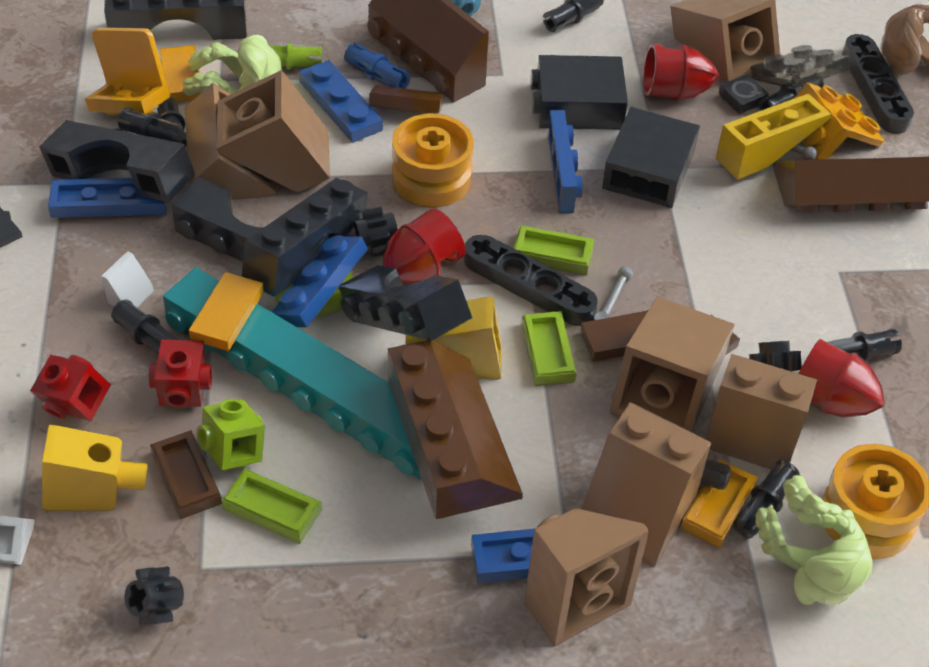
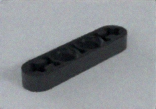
M863 34L850 35L846 39L842 57L878 124L889 133H905L909 129L914 115L910 102L875 41ZM864 69L875 71L878 74L866 72ZM876 92H885L891 96H883Z
M475 235L466 241L464 263L471 271L547 312L561 311L563 320L574 326H581L583 322L594 320L598 300L596 294L589 288L488 235ZM515 266L522 269L523 273L520 275H509L504 272V269ZM550 284L556 290L551 293H543L537 290L536 286Z

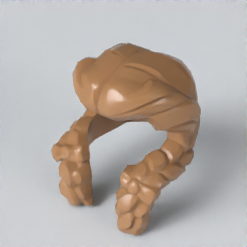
M915 4L906 7L892 15L886 22L884 35L881 39V53L891 63V68L896 74L904 75L914 71L918 67L920 60H923L929 66V42L922 35L924 24L929 23V5Z

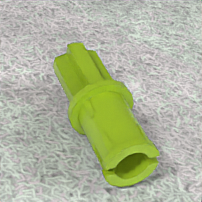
M287 42V46L268 45L278 54L281 66L287 67V70H290L291 67H311L322 63L321 58H307L308 56H322V46H291V42Z

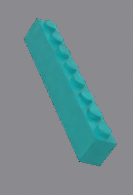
M195 267L163 295L165 319L169 326L178 333L184 332L189 335L190 327L219 280ZM259 304L255 306L229 351L204 344L205 350L218 353L229 360L237 370L246 371L255 376L269 390L279 391L293 400L301 410L311 411L324 419L335 431L345 432L359 441L367 451L382 455L393 462L404 474L414 475L422 480L389 383Z

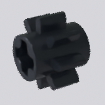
M382 206L361 210L363 218L354 220L356 237L363 238L366 246L370 248L371 255L385 252L390 238L398 230L394 214L392 212L383 214Z
M790 340L759 342V353L749 354V359L790 372L800 370L802 367L801 351H790Z
M168 566L135 570L137 580L131 581L126 586L124 601L128 611L134 616H139L140 625L172 622V611L177 610L183 605L184 589L181 580L175 576H169L170 567Z

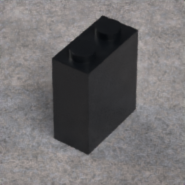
M538 56L537 69H531L530 88L531 90H537V92L532 94V114H538L539 128H548L550 110H565L567 125H573V129H621L626 118L628 106L622 56Z
M630 107L606 160L602 189L673 208L695 152L700 125Z

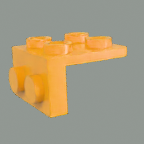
M100 27L92 32V38L107 84L85 98L89 112H104L107 116H114L120 114L124 108L128 107L148 115L154 112L155 107L171 97L155 40L149 29Z
M807 82L795 98L809 94L831 113L830 119L801 141L806 148L813 147L816 149L817 156L815 160L828 159L847 136L877 147L884 143V139L878 133L880 130L879 125L862 113L860 110L862 107L861 103L851 94L845 93L843 96L827 85L819 87Z

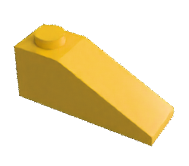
M805 94L723 124L715 159L737 180L769 167L830 119L831 113L809 94Z

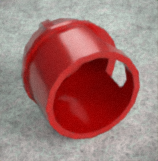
M652 43L647 50L643 68V90L646 96L673 98L674 100L691 99L710 89L719 78V73L713 63L697 49L688 47L685 44H680L677 49H667L662 44Z
M432 208L409 224L402 225L394 233L383 256V266L396 268L402 284H414L436 275L440 276L442 272L440 261L457 262L463 258L466 253L465 244L460 232L450 218L442 211Z
M822 339L815 343L798 373L817 380L811 404L821 408L822 412L842 418L866 416L883 408L885 402L882 385L872 367L856 353L850 354Z

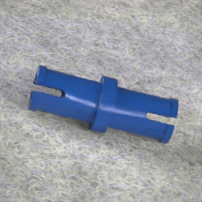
M353 42V45L350 44L347 47L344 60L365 72L367 78L372 81L377 79L389 87L406 89L410 82V73L389 62L387 56L381 53L375 54L357 42Z

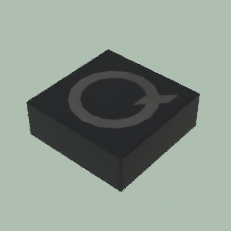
M749 74L720 84L718 93L739 114L758 107L759 101L769 96V93Z

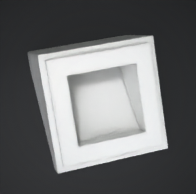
M130 252L125 253L102 274L107 303L113 306L121 300L127 299L138 308L154 292L151 281Z
M0 516L1 563L22 564L34 528V519Z

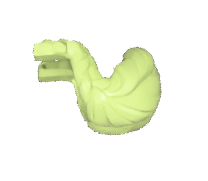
M251 35L243 39L239 45L238 54L231 48H227L218 42H213L209 47H204L202 50L192 54L188 60L191 71H196L215 60H221L239 78L241 88L237 90L230 87V84L220 78L215 70H211L206 74L195 73L192 78L185 79L182 84L183 91L187 96H191L197 92L204 91L213 82L230 94H233L282 70L281 60L261 35Z
M793 475L792 479L786 480L783 484L789 509L798 514L800 522L809 526L819 525L822 528H833L841 535V538L834 540L832 545L819 550L788 546L782 535L777 513L773 506L770 505L767 508L758 509L755 515L756 526L759 529V538L765 542L761 544L762 551L797 570L794 578V588L799 602L805 605L814 604L816 601L828 605L841 604L867 581L872 572L873 561L865 534L854 519L855 516L851 510H842L836 504L824 502L820 497L812 494L803 476Z

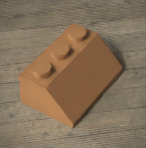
M212 82L184 108L187 152L195 175L189 180V184L191 185L198 177H201L230 190L231 200L273 196L277 192L275 181L221 155L216 150L218 101L231 94Z
M575 508L561 516L552 515L547 517L534 529L524 604L554 646L631 605L649 530L643 523Z

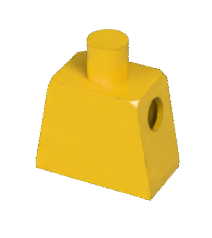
M494 297L466 300L473 318L433 341L470 358L477 378L501 379L502 342ZM405 335V344L425 341L424 339Z
M49 425L42 460V510H112L116 508L118 488L145 490L148 464L121 461L122 440L118 437Z

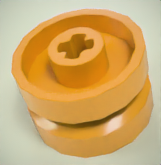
M422 114L402 122L394 131L392 139V183L396 192L406 201L424 207L436 208L451 205L462 199L471 188L474 138L470 129L460 120L443 114Z
M876 443L858 445L841 455L834 466L822 500L830 504H836L842 510H851L853 512L854 519L865 534L872 559L893 557L908 547L929 507V478L925 470L912 456L895 447ZM824 528L833 541L841 538V535L833 528Z

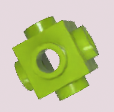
M227 399L219 404L203 406L202 425H199L197 428L198 442L201 449L209 453L222 471L262 462L265 424L259 414H255L243 399Z

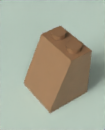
M684 0L670 6L674 38L680 44L697 49L715 66L719 73V79L723 83L746 74L754 75L781 63L775 0Z
M282 70L218 101L216 150L221 155L297 193L310 187L318 186L330 178L329 130Z
M657 296L626 346L610 412L621 416L629 403H633L692 433L724 360L735 324Z
M731 354L706 440L711 442L709 450L768 469H772L775 462L780 459L784 463L786 461L790 462L810 407L817 380Z
M629 403L608 434L581 510L643 523L649 530L642 560L655 567L681 526L684 516L697 496L711 442L633 403Z

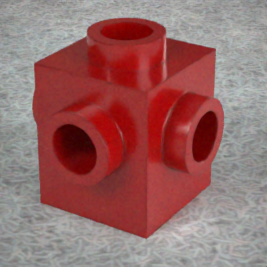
M161 339L157 363H151L149 368V387L156 388L160 406H172L175 408L186 406L202 407L204 390H211L212 365H207L204 341Z
M50 354L30 392L43 402L41 408L54 417L65 419L67 415L92 421L111 384L93 368L89 361L82 357L70 355L69 358Z

